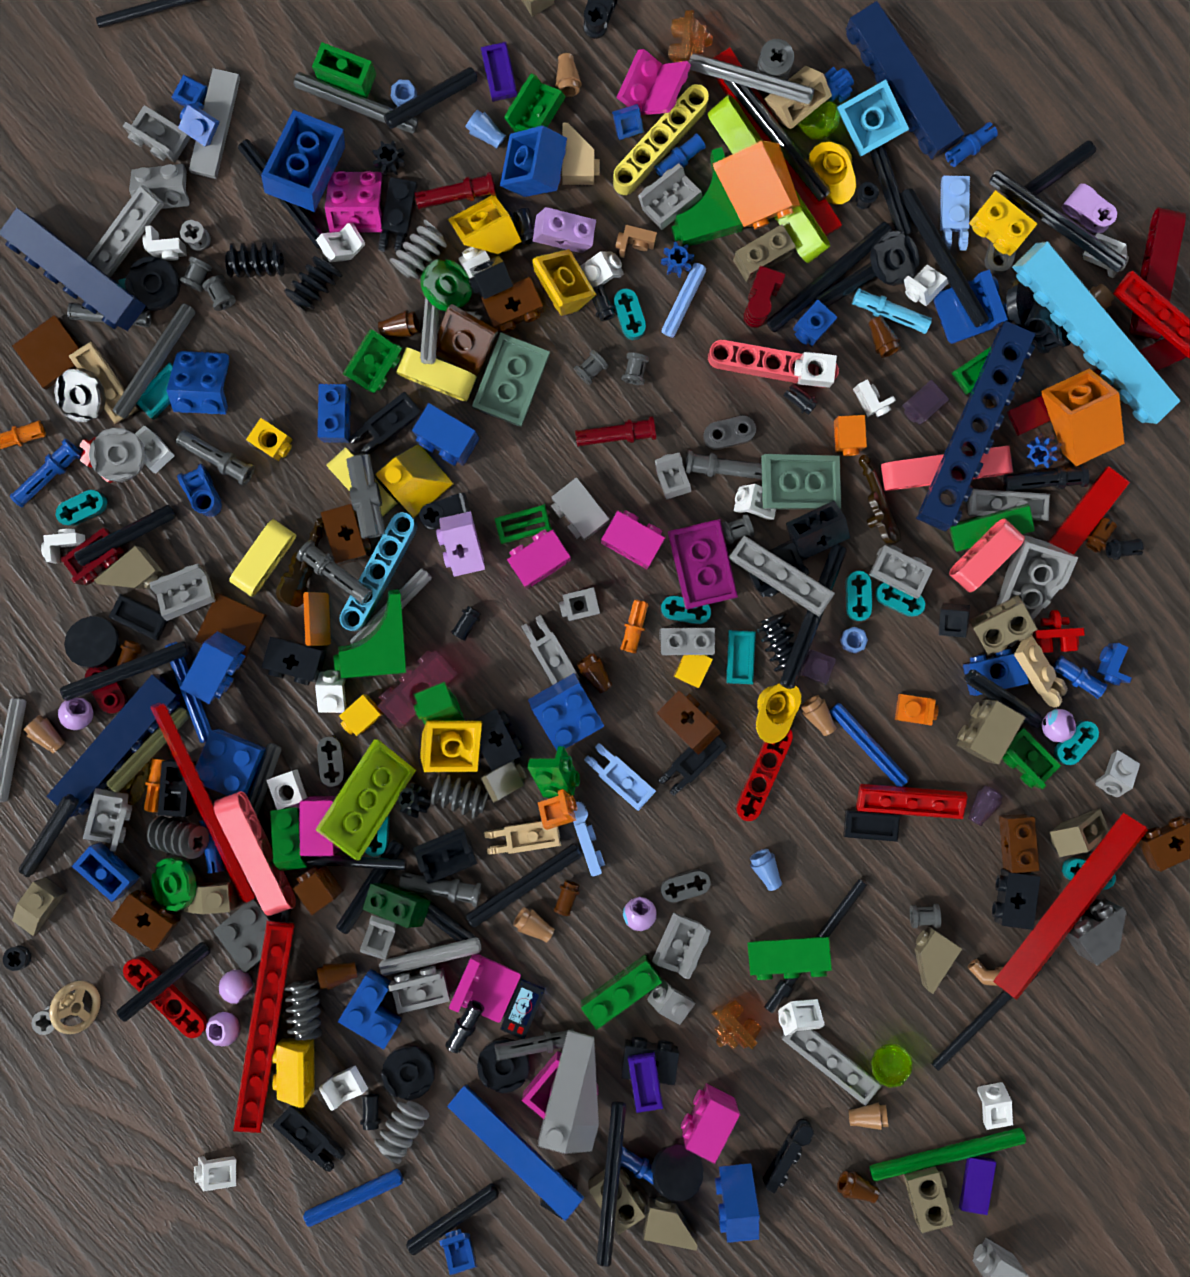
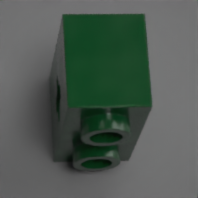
M388 883L370 884L363 910L405 928H415L423 926L431 901Z

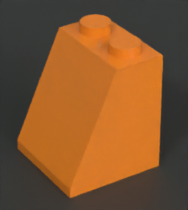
M760 141L713 164L744 227H754V230L760 229L770 224L769 219L775 216L778 219L785 218L794 213L793 208L800 206L779 143Z
M1090 368L1041 391L1058 442L1062 443L1061 451L1075 466L1125 444L1119 392Z

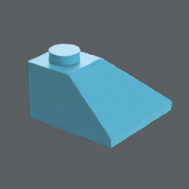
M886 80L837 107L860 157L909 130Z

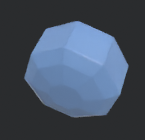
M398 80L391 87V98L397 106L417 96L416 87L409 80Z
M851 627L843 631L840 638L843 649L851 653L864 650L868 641L865 631L857 627Z

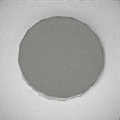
M114 427L104 430L90 445L89 459L91 466L100 476L109 481L124 482L131 480L140 473L145 465L146 452L143 443L135 434L126 429Z

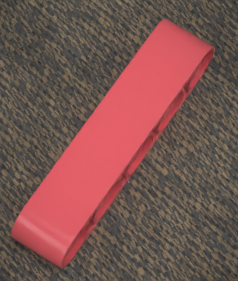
M718 340L710 348L708 361L716 369L798 383V376H794L792 365L795 364L796 359L800 360L803 354L728 340ZM717 349L724 350L727 353V358L724 360L717 359L714 356V351ZM742 354L751 355L753 363L750 365L743 364L740 356ZM770 358L776 359L779 363V368L770 369L766 364V360ZM809 364L808 371L810 374L819 375V366ZM837 364L835 367L834 380L837 378L839 373V368Z
M1010 446L993 447L989 450L988 454L983 453L980 460L983 463L982 470L978 477H973L972 480L1013 473ZM972 451L963 452L967 456H973ZM943 455L881 464L884 491L931 485ZM951 471L954 479L958 481L963 479L959 471Z
M240 791L215 800L214 811L263 912L267 916H271L294 908L296 905L295 894L284 871H279L273 863V848L247 795Z

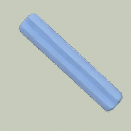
M699 263L693 264L662 328L664 335L671 338L675 336L707 269L705 266Z

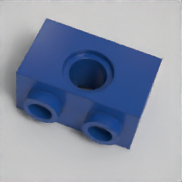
M319 384L318 438L322 442L350 443L351 390L345 384Z
M1011 648L996 653V657L986 659V654L970 658V663L962 664L965 674H968L972 669L976 670L1003 689L1029 683L1026 673L1014 656L1015 652H1012ZM993 664H996L1000 670L998 677L995 679L990 675V668ZM967 684L970 695H982V693Z
M102 842L89 846L72 865L76 871L111 902L122 898L140 878Z

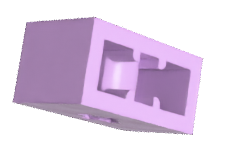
M545 207L536 215L533 242L584 253L593 245L596 220Z
M471 511L440 518V529H437L436 533L439 545H445L446 552H443L446 568L451 567L454 577L485 570L483 553Z

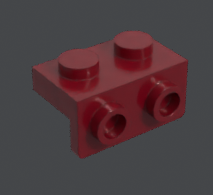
M103 527L61 558V561L72 574L71 580L74 584L86 586L93 583L101 571L105 568L108 569L125 554L121 547L112 548L100 558L87 565H79L74 557V553L110 535L107 528Z

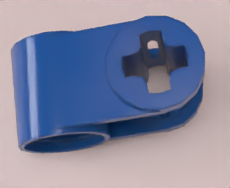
M202 463L198 465L197 469L187 474L180 473L177 475L178 481L195 511L207 517L216 516L221 511L222 502L208 470ZM210 497L211 505L203 510V500Z

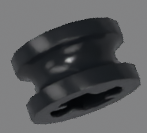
M22 945L7 949L3 955V964L11 971L23 969L31 961L30 951ZM20 953L19 959L21 962L15 964V958L12 954Z

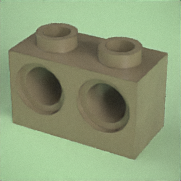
M783 224L737 250L733 261L745 281L748 282L755 278L760 265L769 269L791 257L796 246Z
M1019 595L970 619V623L987 654L1001 652L1008 647V644L1016 640H1025L1033 634L1032 632L1037 630ZM1014 617H1023L1022 621L1019 624H1010L1011 620ZM991 629L998 630L994 637L985 636Z
M936 1167L903 1174L915 1222L921 1233L953 1225L951 1214H954V1209L950 1198L945 1197L943 1188H947V1182L943 1172H938ZM932 1180L929 1187L921 1188L924 1181ZM939 1206L937 1212L928 1214L931 1207Z
M623 1168L620 1170L615 1231L618 1235L645 1218L644 1206L646 1205L641 1193L638 1190L634 1192L629 1185L631 1179ZM605 1170L588 1180V1190L600 1208H602ZM624 1204H629L633 1207L629 1212H623L619 1208Z

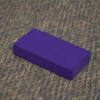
M503 42L481 47L492 102L516 97L517 90L507 43Z
M655 1053L628 1056L636 1112L663 1109Z
M978 1156L967 1158L959 1203L961 1211L988 1215L996 1167L994 1159Z

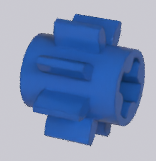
M832 67L824 74L832 94L828 99L830 102L837 98L842 103L851 95L850 93L853 91L851 86L854 84V81L846 69L841 68L837 71L835 67Z
M674 242L671 250L664 248L663 253L668 258L661 259V265H667V275L673 272L677 273V276L680 278L684 269L690 272L692 267L687 262L694 260V254H688L687 244L681 247L678 246L677 242ZM674 256H678L679 260H682L680 264H677L676 260L673 259Z
M1041 433L1035 438V441L1032 440L1027 445L1031 449L1027 458H1031L1035 463V467L1039 464H1044L1046 468H1049L1053 461H1057L1062 456L1058 453L1062 443H1058L1054 439L1053 434L1050 437L1044 438V435Z

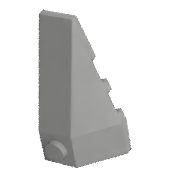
M1024 535V542L1011 556L996 606L1019 595L1031 619L1034 620L1040 611L1051 603L1050 600L1059 589L1062 590L1068 583L1078 557L1046 541ZM1014 617L1011 620L1010 624H1019L1022 621L1023 617ZM989 630L986 637H994L998 630ZM1018 640L1008 644V646L1013 647Z
M568 1030L540 1130L538 1146L561 1153L592 1151L599 1126L594 1037Z

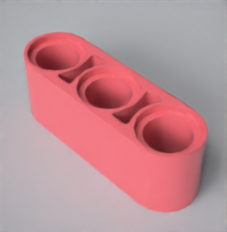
M1007 519L999 520L952 566L949 575L967 592L975 591L1022 545L1025 539L1024 535Z

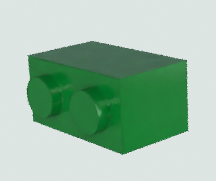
M321 42L312 65L317 79L367 98L376 77L372 61Z
M445 682L414 694L417 704H414V709L419 720H423L424 725H426L427 721H465L456 696Z
M298 807L270 811L273 863L279 871L306 868V856H300V810Z

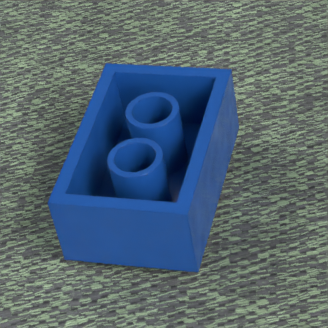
M293 110L261 174L264 192L315 212L345 149L344 129Z

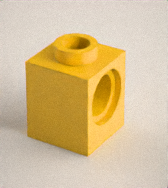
M260 418L246 440L279 461L281 457H286L292 448L290 443L293 439ZM276 435V445L267 447L266 441L268 437Z
M683 655L673 677L699 688L713 659L707 657L708 655Z
M364 694L339 715L343 720L340 724L350 735L354 733L358 736L365 732L384 713L367 694Z

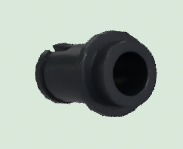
M865 182L861 184L858 188V195L855 198V202H858L856 206L864 210L876 201L879 189L874 183Z
M529 208L516 210L513 216L520 233V240L524 245L534 243V225Z
M598 285L599 290H597L596 286L593 287L597 294L592 298L597 311L595 315L601 321H607L615 316L614 311L616 308L614 305H611L604 285Z
M793 383L789 388L797 396L787 390L783 397L800 408V413L809 415L818 404L815 400L816 397L809 396Z
M1140 538L1126 541L1112 539L1111 542L1106 544V555L1114 560H1119L1120 557L1142 555V550H1144L1143 542Z
M470 606L462 609L463 614L451 631L453 635L463 641H466L475 623L481 620L479 618L481 613Z
M365 1094L362 1096V1120H360V1124L363 1125V1130H376L379 1128L381 1119L379 1118L378 1094Z

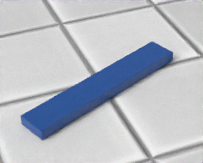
M467 1085L461 1088L447 1107L566 1221L583 1201L584 1197Z

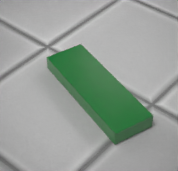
M1025 504L958 522L956 526L952 525L949 529L954 550L958 552L971 548L1001 519H1007L1021 534L1035 531L1030 506Z

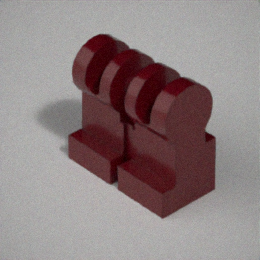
M760 265L747 298L750 301L743 315L746 325L751 328H758L765 323L772 307L769 300L770 296L777 295L786 274Z

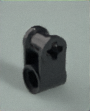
M588 0L584 10L583 25L584 32L588 37L597 39L605 34L618 0Z
M1036 302L1030 308L1024 329L1036 333L1033 342L1036 344L1038 351L1046 354L1052 348L1069 346L1071 341L1067 338L1068 332L1063 326L1057 325L1051 319V312L1046 306H1041Z
M458 493L424 505L420 510L419 516L426 528L435 530L440 528V518L471 510L466 494ZM431 510L435 514H439V516L435 517L436 522L431 523L429 519L425 520Z

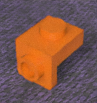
M564 789L558 790L559 796L538 802L542 825L546 830L576 821L574 812L577 811L576 800L573 795L570 796Z

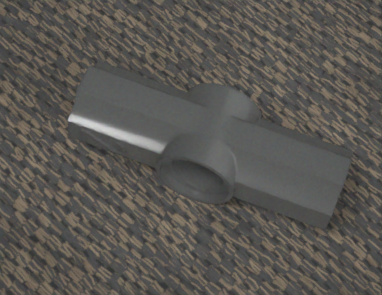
M367 454L347 458V467L352 486L350 487V497L353 508L357 511L361 537L366 539L385 535L384 521L380 508L382 506V498L378 483L375 482L371 457Z

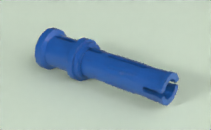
M64 439L62 441L63 445L52 455L48 454L45 457V463L17 490L10 494V498L18 506L24 507L57 474H64L67 471L66 467L76 458H81V451L72 442Z

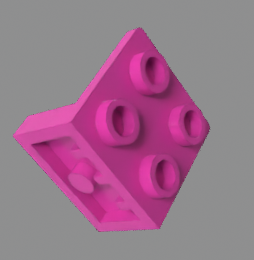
M640 49L634 57L616 98L627 107L638 104L641 115L669 113L676 105L677 96L688 78L691 64L688 61L662 64L645 49Z
M333 172L328 183L325 201V212L330 233L340 232L347 223H353L358 232L382 231L380 210L382 172Z
M473 954L453 996L449 1009L459 1012L461 1006L467 1008L470 1000H476L485 1008L481 1015L499 1023L502 1020L521 974L479 954Z

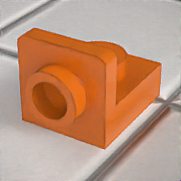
M898 694L895 720L932 726L933 720L936 721L938 716V705H935L936 699Z

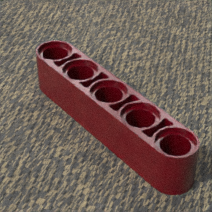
M1158 207L1151 218L1140 277L1170 302L1186 222V213ZM1132 313L1130 334L1152 339H1159L1161 337V334L1136 313Z

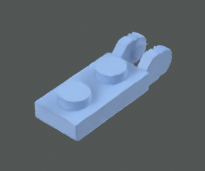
M943 176L941 178L940 231H942V239L949 250L952 245V231L959 232V250L965 251L968 247L970 176Z
M598 743L595 748L610 763L603 769L589 755L584 760L599 773L598 776L639 811L656 790L619 757L613 756L604 746Z
M582 801L576 802L577 811H574L576 821H573L590 874L591 876L602 874L601 866H604L605 863L601 851H595L592 841L597 839L592 825H586L585 821L588 816V811L585 809L586 806H584Z

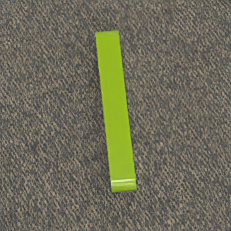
M727 95L707 113L710 121L732 154L763 141L740 105L731 95ZM796 191L800 206L793 208L794 213L785 218L778 219L777 216L774 218L779 225L783 224L795 244V249L806 263H810L830 247V242Z

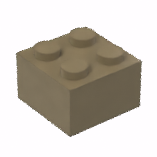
M982 699L981 702H977L970 712L972 718L968 725H964L957 735L959 741L956 745L983 761L999 764L1025 717L998 701Z

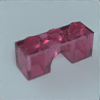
M435 650L433 653L427 651L418 660L420 665L414 671L409 669L398 679L401 682L399 686L394 690L390 687L379 697L382 702L377 707L398 729L405 727L417 715L414 709V704L416 703L413 699V691L418 684L425 682L435 686L445 682L448 685L460 674L439 651Z

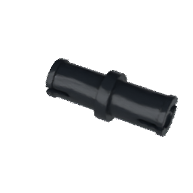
M470 1000L461 1018L456 1020L454 1024L455 1029L445 1044L446 1048L452 1053H460L468 1036L473 1035L476 1029L475 1024L485 1009L480 1002Z

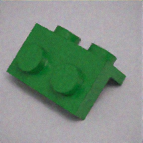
M531 73L522 85L512 105L508 108L504 118L514 132L539 126L548 127L566 96L561 90L542 84L537 75Z
M370 329L344 370L343 375L368 392L375 393L376 390L380 391L387 381L386 374L390 367L394 368L400 361L401 355L399 353L402 347L393 344Z
M1023 727L1018 729L1002 757V760L1010 768L1014 769L1016 767L1022 773L1020 778L1030 788L1044 789L1047 786L1044 782L1061 767Z
M558 746L555 759L529 760L528 770L543 798L550 799L559 796L558 790L564 789L570 796H574L575 788L580 783L579 772L575 770L572 758L568 756L564 746Z

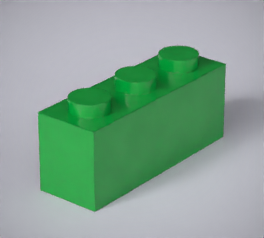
M829 937L747 942L750 976L757 975V980L773 979V974H783L784 979L800 978V973L810 972L811 977L827 976V971H832Z
M644 954L582 999L581 1009L597 1030L661 984V975L646 954Z

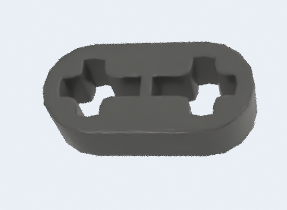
M328 736L321 739L317 745L319 773L321 781L325 785L334 787L341 784L346 777L344 749L339 738ZM328 741H331L332 745L337 746V750L332 752V760H330L329 751H324V746L328 745ZM330 763H333L334 771L340 774V776L335 778V782H332V778L326 775L327 772L331 771Z
M700 869L674 875L662 882L661 894L669 902H678L696 897L709 890L711 885L710 878L706 872ZM699 875L701 879L706 881L702 883V888L697 889L696 885L687 887L688 883L695 881L694 876ZM670 883H674L675 886L684 885V888L676 891V896L665 892V890L669 889Z

